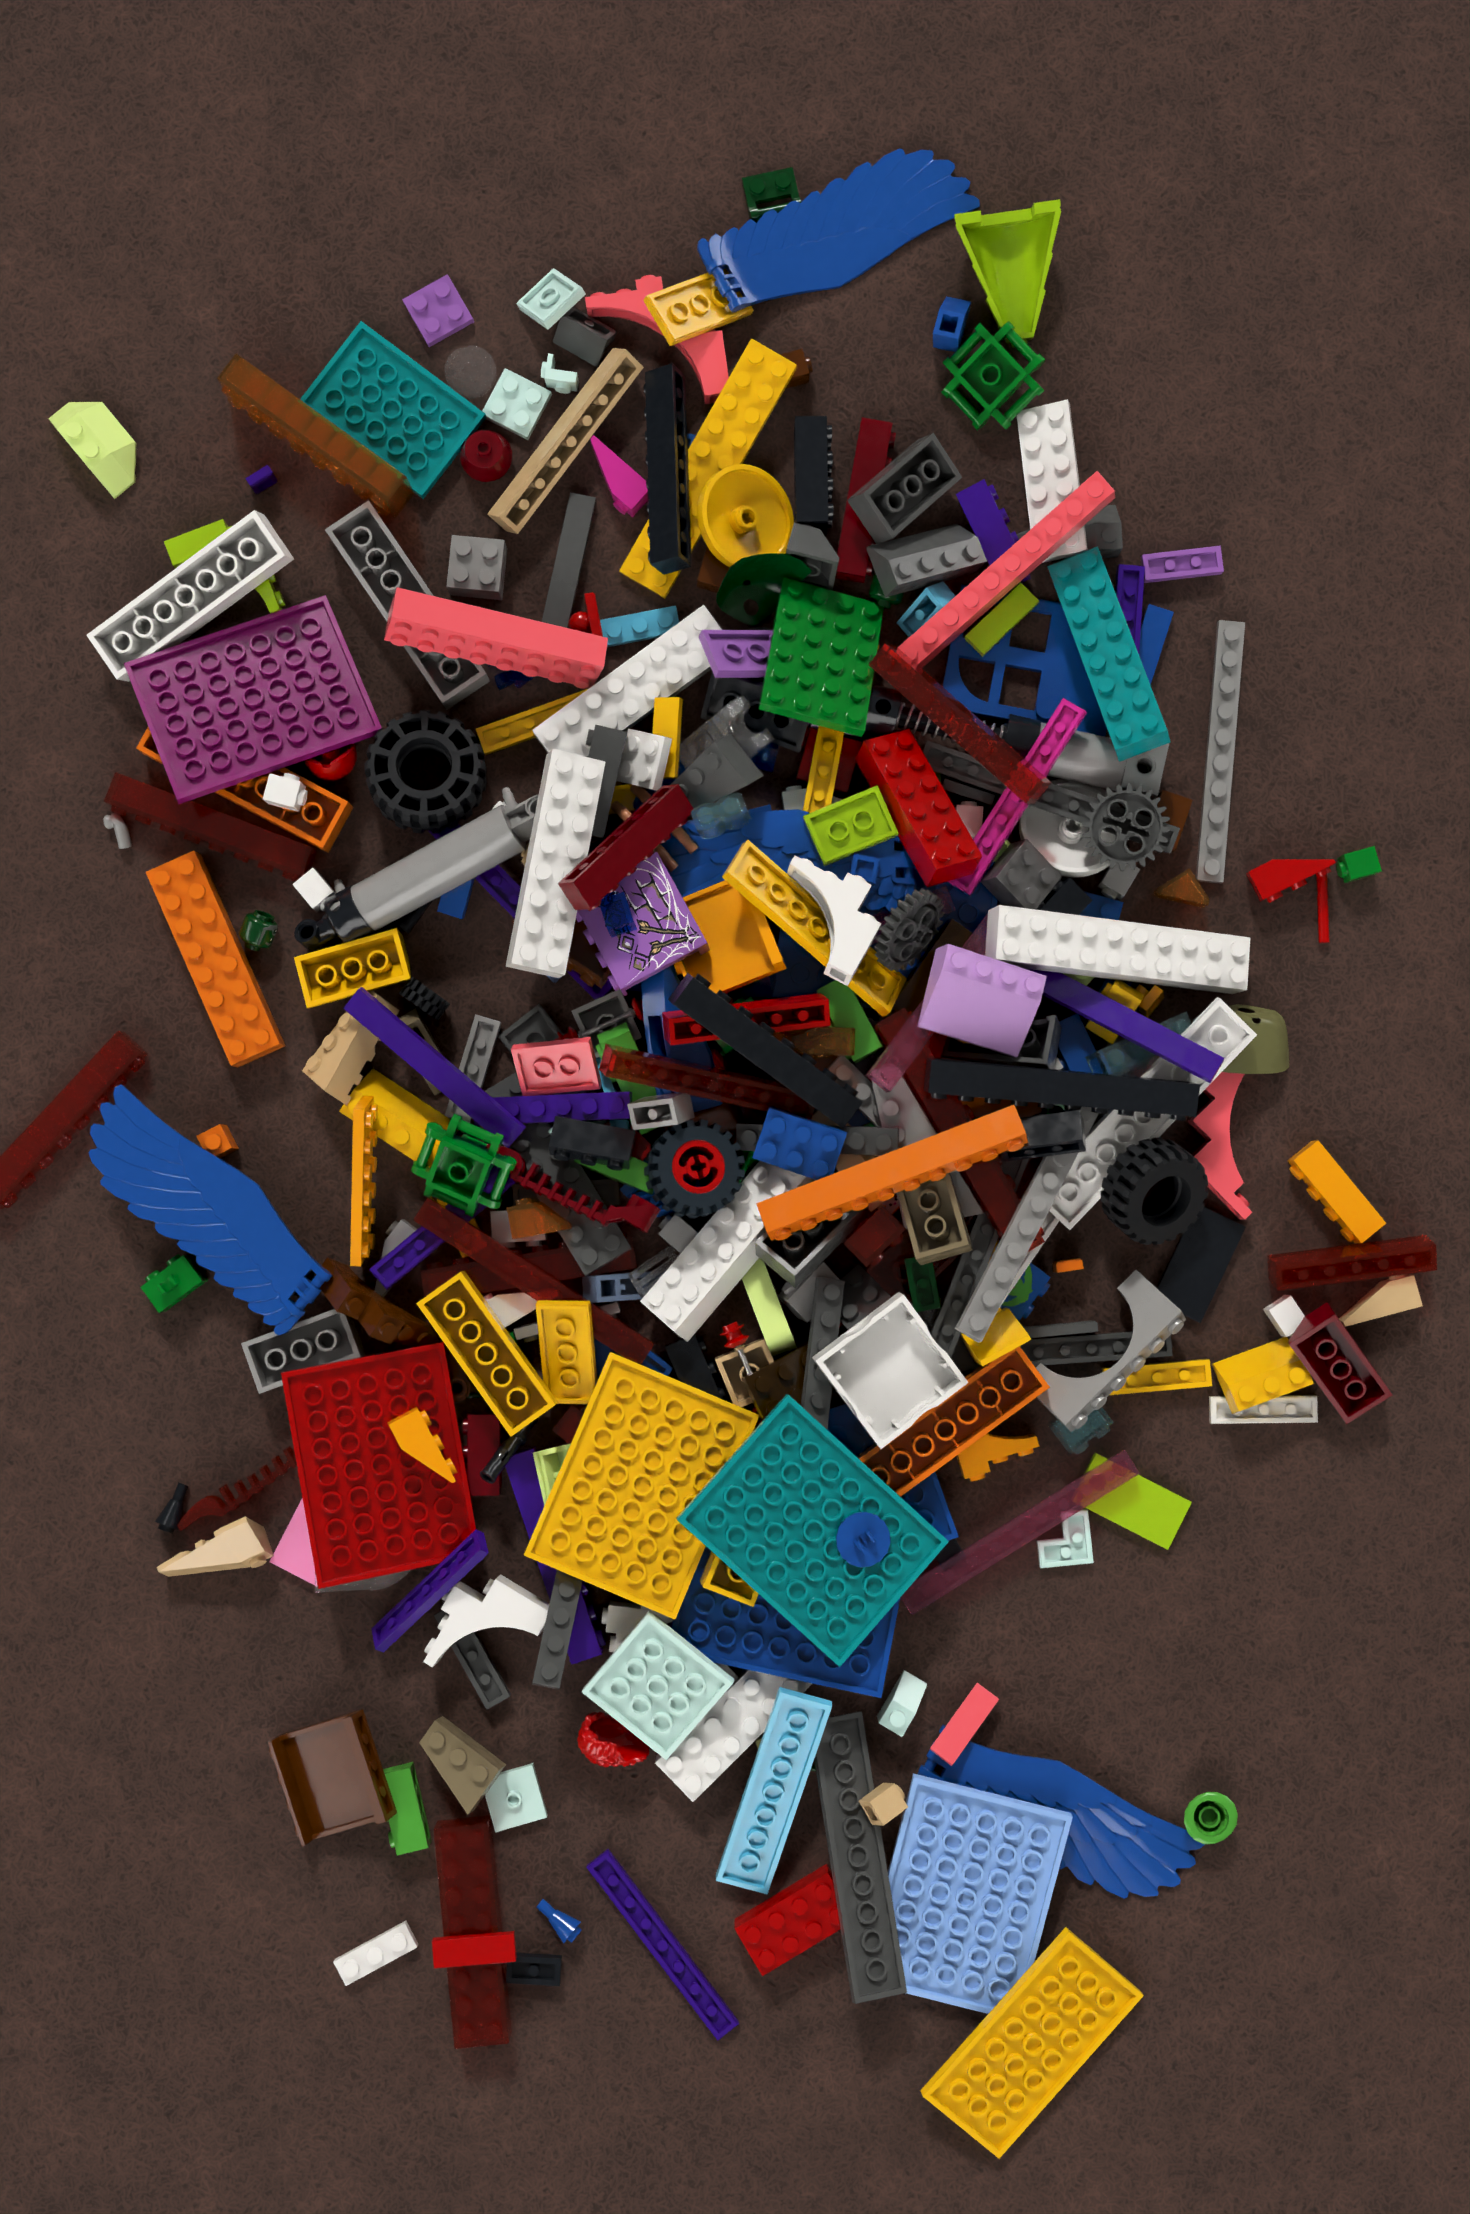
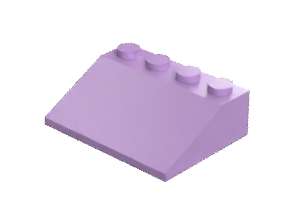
M946 944L935 950L917 1027L1016 1058L1041 1003L1047 976L951 944Z

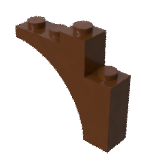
M328 1257L326 1258L322 1266L332 1274V1277L328 1282L325 1281L320 1289L336 1312L357 1319L370 1337L389 1344L394 1341L411 1348L436 1342L439 1335L431 1324L409 1314L375 1292L348 1265Z

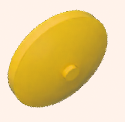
M731 465L715 473L706 482L699 496L697 505L699 529L705 544L720 562L731 567L741 558L757 554H786L794 524L793 511L784 489L769 473L752 465Z

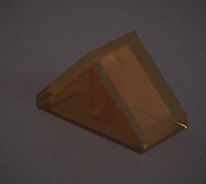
M1190 868L1158 887L1152 894V897L1200 908L1208 906L1210 901Z

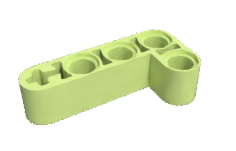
M759 1258L743 1276L742 1281L772 1357H775L797 1347L765 1263Z

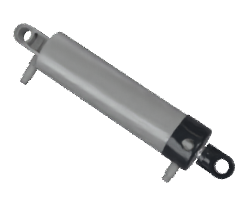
M505 787L502 790L505 806L500 805L355 885L345 888L342 880H335L334 889L336 894L326 898L324 902L326 914L318 921L312 919L301 921L295 928V939L309 952L328 948L332 939L340 938L346 943L370 936L384 926L527 850L526 841L531 837L538 795L532 796L518 804L510 788Z

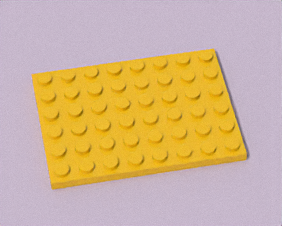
M610 1352L524 1556L672 1619H676L706 1547L676 1518L751 1435L759 1415Z

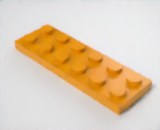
M362 1096L353 1109L350 1266L361 1267L364 1260L369 1258L370 1249L373 1250L375 1246V1234L371 1233V1224L375 1223L376 1209L371 1208L372 1199H375L376 1183L372 1182V1173H375L377 1168V1158L373 1157V1147L377 1145V1131H373V1121H377L378 1105H374V1096Z

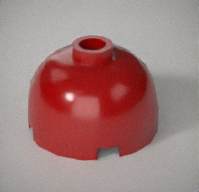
M353 743L304 761L308 769L317 778L338 780L348 775L354 769L357 761L356 746Z

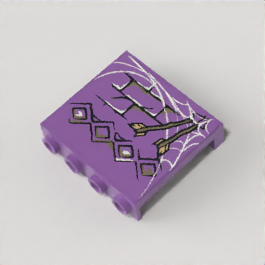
M655 852L648 859L641 861L636 866L637 870L633 874L624 877L619 882V887L615 891L606 894L601 899L602 903L597 908L590 911L587 909L577 910L576 920L578 923L582 920L584 921L587 929L583 933L589 944L596 943L600 951L595 955L602 968L608 966L612 975L608 976L610 983L615 991L620 989L624 996L628 995L627 989L696 952L702 955L710 951L706 939L658 852Z

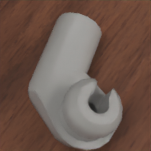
M117 813L105 815L103 818L104 825L107 829L114 828L119 849L132 847L128 827L121 816Z

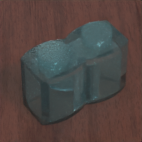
M741 793L725 795L716 803H704L691 811L696 830L702 839L718 837L727 829L744 827L752 820L747 803Z

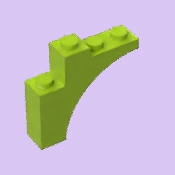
M221 519L164 541L172 565L176 569L232 526L229 527ZM272 575L255 588L263 598L270 613L283 610L282 607L286 606L281 592H276L273 583L277 582L275 575Z

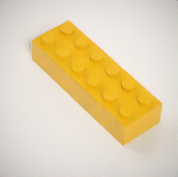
M465 1271L459 1272L416 1303L510 1437L558 1403Z

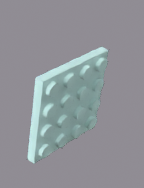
M649 1610L584 1686L582 1693L667 1760L731 1687L734 1678Z

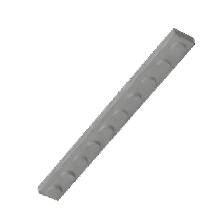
M1225 620L1217 622L1195 881L1220 884L1224 882L1245 622Z
M1081 1107L1085 1139L1099 1114L1091 1112V1107ZM1079 1152L1043 1157L955 1327L956 1330L978 1343L983 1341Z

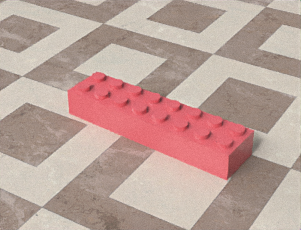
M398 587L390 606L384 637L385 641H390L396 646L407 645L415 647L422 652H437L452 659H467L477 665L488 664L496 666L503 671L514 670L522 672L529 677L539 676L548 678L551 682L555 683L565 682L574 684L575 687L580 689L590 688L597 681L604 668L608 638Z

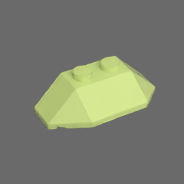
M68 402L48 418L114 499L135 483L136 442L103 402Z

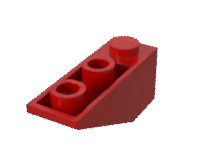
M1272 859L1247 872L1246 875L1260 902L1267 899L1268 903L1283 896L1281 891L1289 887L1294 891L1308 884L1306 878L1315 874L1318 879L1332 872L1330 866L1336 862L1334 859Z

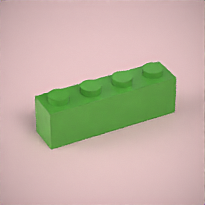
M625 1022L598 1034L597 1037L600 1044L595 1047L601 1060L607 1059L610 1067L606 1068L611 1082H617L620 1090L616 1092H632V1102L643 1097L656 1096L655 1085L627 1023ZM658 1127L639 1129L642 1135Z

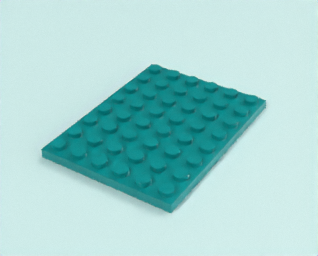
M789 1394L783 1397L676 1518L839 1667L949 1542ZM856 1512H869L877 1515L885 1522L890 1532V1546L887 1554L880 1562L870 1567H857L849 1564L841 1557L836 1547V1534L839 1525L846 1517Z

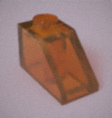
M531 1198L516 1200V1206L507 1207L512 1239L572 1229L570 1222L542 1201L532 1203Z

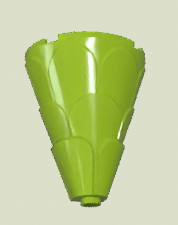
M1060 199L1033 203L1032 207L1028 209L981 215V210L954 214L957 232L973 264L972 268L987 296L986 303L999 329L1010 321L1015 327L1014 331L1026 343L1034 337L1046 292L1044 285L1053 255L1052 248L1061 215ZM1007 338L1004 339L1006 343H1010Z

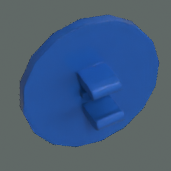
M856 1512L846 1517L839 1525L836 1534V1547L841 1557L849 1564L857 1567H870L880 1562L887 1554L890 1546V1532L885 1522L877 1515L869 1512Z

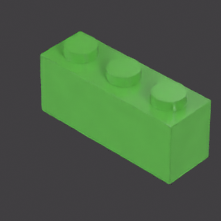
M836 980L816 990L817 993H821L829 999L830 1018L832 1019L830 1021L831 1026L829 1027L834 1036L840 1035L844 1044L840 1047L846 1059L852 1058L857 1063L884 1049L854 991Z
M414 1762L383 1769L397 1810V1814L388 1820L391 1831L388 1833L391 1848H395L397 1856L429 1848L432 1838Z

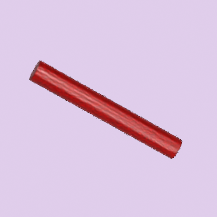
M1326 874L1317 879L1319 943H1329L1328 880Z

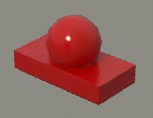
M593 592L585 593L584 603L586 612L578 611L574 613L568 621L569 629L603 637L595 594Z

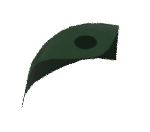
M768 553L741 558L726 573L716 595L717 605L723 612L745 624L758 625L777 608L783 577L801 582L812 570L802 560L789 554ZM745 580H750L751 584L745 586L743 585V582ZM752 599L758 604L757 614L748 615L744 611L743 604L746 600Z

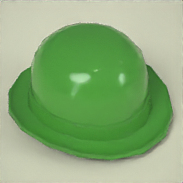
M1206 1792L1197 1795L1189 1802L1185 1810L1184 1824L1187 1833L1195 1841L1202 1844H1215L1225 1840L1232 1834L1237 1825L1238 1813L1235 1804L1227 1796L1218 1792Z

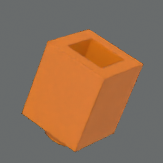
M219 1124L196 1136L201 1147L218 1158H222L239 1149L227 1125Z

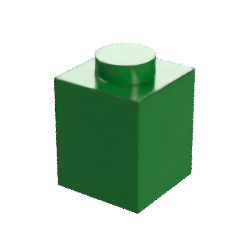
M1375 846L1350 852L1337 858V874L1340 878H1343L1344 883L1373 876L1382 871Z

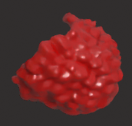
M603 1712L589 1713L581 1724L577 1738L578 1747L582 1754L593 1764H598L602 1767L634 1766L637 1762H643L649 1755V1746L609 1714L605 1715Z

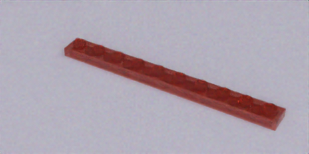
M430 1197L426 1199L413 1219L537 1301H589ZM590 1302L594 1338L624 1358L641 1365L655 1343Z

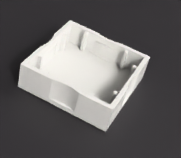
M900 1292L896 1293L812 1357L880 1449L911 1427L923 1413L940 1405L969 1383L946 1351L936 1343L930 1335L927 1325L904 1294Z

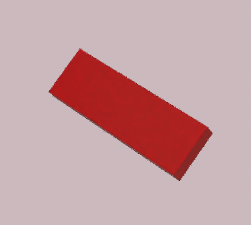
M515 1931L435 1937L432 1939L434 1969L516 1962L517 1960Z

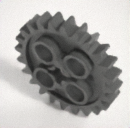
M1128 783L1126 790H1122L1121 785L1117 784L1116 792L1114 793L1107 787L1106 797L1098 793L1096 796L1099 803H1089L1093 812H1084V815L1090 821L1082 823L1083 827L1089 828V831L1082 834V837L1090 838L1091 840L1085 847L1090 848L1094 846L1095 850L1091 856L1094 857L1100 854L1102 856L1100 864L1109 860V869H1112L1116 863L1119 864L1120 871H1124L1126 864H1129L1132 871L1135 870L1136 862L1145 867L1146 857L1151 861L1155 860L1153 851L1162 853L1163 850L1158 845L1159 842H1168L1162 836V833L1170 832V828L1163 826V823L1169 821L1170 817L1161 816V813L1167 808L1157 807L1161 799L1160 797L1154 800L1150 799L1152 790H1149L1145 795L1142 794V785L1136 791H1132L1131 783ZM1112 804H1122L1125 808V814L1119 818L1114 817L1110 813V806ZM1142 811L1148 813L1151 818L1149 825L1140 826L1136 822L1137 813ZM1103 818L1111 819L1120 824L1128 820L1130 821V827L1149 833V836L1145 837L1133 831L1122 834L1121 827L1104 823ZM1112 829L1116 834L1115 841L1105 843L1101 839L1102 830ZM1131 837H1136L1141 841V848L1137 852H1132L1127 848V840Z
M923 888L920 891L915 889L912 896L907 893L904 901L899 899L898 907L890 909V917H884L886 923L879 927L882 933L875 938L879 941L874 946L877 950L875 956L878 958L877 961L889 970L898 972L900 968L905 970L908 964L912 967L916 958L921 960V953L923 951L928 952L927 946L933 944L934 935L940 933L937 927L943 924L940 918L945 914L941 911L944 907L941 903L942 899L930 890Z

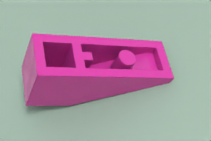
M593 435L590 438L591 447L614 501L613 505L623 515L628 513L631 517H634L648 501L646 480Z

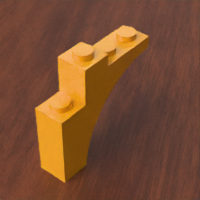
M987 1433L957 1455L962 1476L964 1479L969 1478L970 1481L983 1479L986 1477L985 1473L991 1472L988 1461L992 1460L993 1464L1007 1461L1008 1455L1018 1453V1456L1034 1453L1033 1448L1039 1447L1037 1436L1034 1434L1009 1437Z

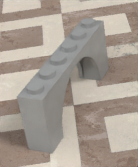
M1137 1270L1117 1288L1130 1306L1133 1316V1333L1126 1352L1114 1366L1100 1374L1085 1378H1071L1059 1375L1041 1363L1036 1367L1050 1386L1049 1389L1036 1398L1070 1432L1075 1428H1081L1086 1423L1088 1415L1094 1410L1100 1409L1113 1391H1118L1124 1386L1126 1378L1133 1371H1139L1144 1366L1146 1359L1152 1353H1157L1161 1350L1165 1340L1171 1334L1178 1333L1184 1326L1186 1318L1183 1312Z

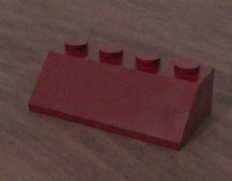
M1328 1302L1303 1318L1289 1339L1288 1344L1346 1424L1392 1396L1383 1379Z

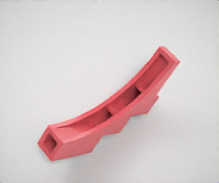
M646 275L641 277V279L635 280L636 290L633 291L630 289H620L616 293L605 294L597 292L591 294L590 297H585L587 315L591 317H614L631 320L645 325L664 336L643 301L646 295L663 289L661 276ZM714 329L674 345L692 366L701 385L705 404L715 403L729 378L722 330L716 331Z

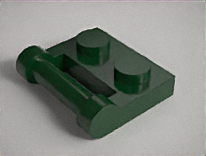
M793 167L742 178L749 216L756 223L765 212L774 209L779 213L788 203L757 209L756 205L785 198H791V201L801 203Z

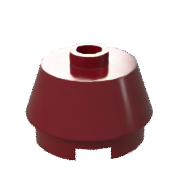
M488 430L477 431L467 438L461 448V465L464 471L475 480L491 482L500 479L506 474L512 462L510 444L497 432Z

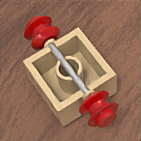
M735 1321L723 1326L724 1332L719 1334L727 1338L724 1347L734 1348V1350L715 1357V1361L733 1404L743 1407L753 1402L741 1378L773 1362L774 1359L764 1337L744 1345L749 1335H742L741 1329L744 1324L738 1325V1322ZM754 1406V1408L752 1409L751 1412H754V1413H757V1414H758V1412H757V1410H756V1408H755V1406ZM761 1418L757 1421L756 1424H760L762 1422Z

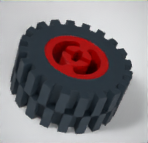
M694 1119L688 1120L668 1129L651 1145L650 1148L652 1150L645 1159V1161H648V1166L644 1168V1175H649V1181L646 1182L648 1190L651 1188L654 1190L655 1194L652 1198L655 1202L660 1200L664 1204L661 1208L667 1212L673 1210L675 1211L674 1215L679 1217L688 1215V1218L704 1217L730 1203L735 1198L733 1195L740 1190L742 1184L739 1183V1180L745 1176V1170H740V1165L745 1163L744 1155L738 1157L737 1150L741 1149L739 1143L732 1144L729 1139L733 1135L729 1131L725 1133L719 1131L722 1126L717 1123L710 1126L707 1125L708 1120L701 1119L698 1122H694ZM687 1150L701 1151L709 1158L708 1160L703 1155L692 1156L685 1160L682 1166L679 1165L681 1155ZM691 1166H700L701 1170L698 1172L692 1171ZM710 1170L712 1171L710 1182L703 1187L691 1186L683 1180V1177L690 1182H694L697 1179L701 1180L709 1174Z

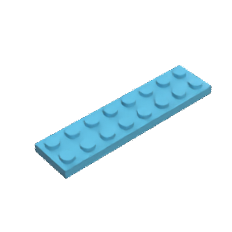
M779 1687L716 1872V1881L768 1894L832 1709V1701Z

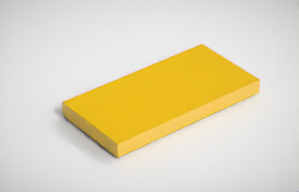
M727 269L723 270L724 274H729ZM708 273L646 295L643 300L669 346L751 315L754 310L752 306H748L732 313L728 307L729 302L727 298L721 296L714 284L716 279L713 274L710 275ZM740 291L736 292L738 298L743 297Z
M538 1300L536 1303L543 1382L558 1401L557 1404H588L597 1384L590 1301Z

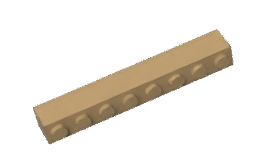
M612 348L488 512V515L505 531L515 534L521 531L644 368L626 349Z

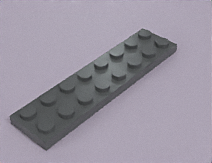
M516 1072L485 1090L491 1097L522 1096ZM554 1123L523 1124L526 1128L509 1148L518 1152L525 1160L526 1170L524 1176L533 1162H535L541 1168L533 1180L534 1183L538 1184L543 1174L546 1173L552 1177L546 1187L547 1189L551 1190L557 1181L564 1185L559 1193L562 1196H565L569 1188L577 1192L573 1198V1201L577 1203L583 1193L589 1196L590 1200L586 1207L590 1209L596 1200L603 1202L582 1166L574 1162L575 1159L562 1161L554 1158V1155H550L549 1142L551 1135L548 1133V1130L553 1127ZM537 1195L586 1277L632 1249L617 1223L608 1224L606 1228L597 1220L593 1222L582 1213L579 1215L569 1207L566 1209L560 1203L552 1202L544 1195ZM604 1204L602 1208L608 1210L606 1205Z

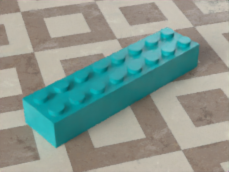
M1098 546L1047 566L1119 762L1170 743L1167 727Z

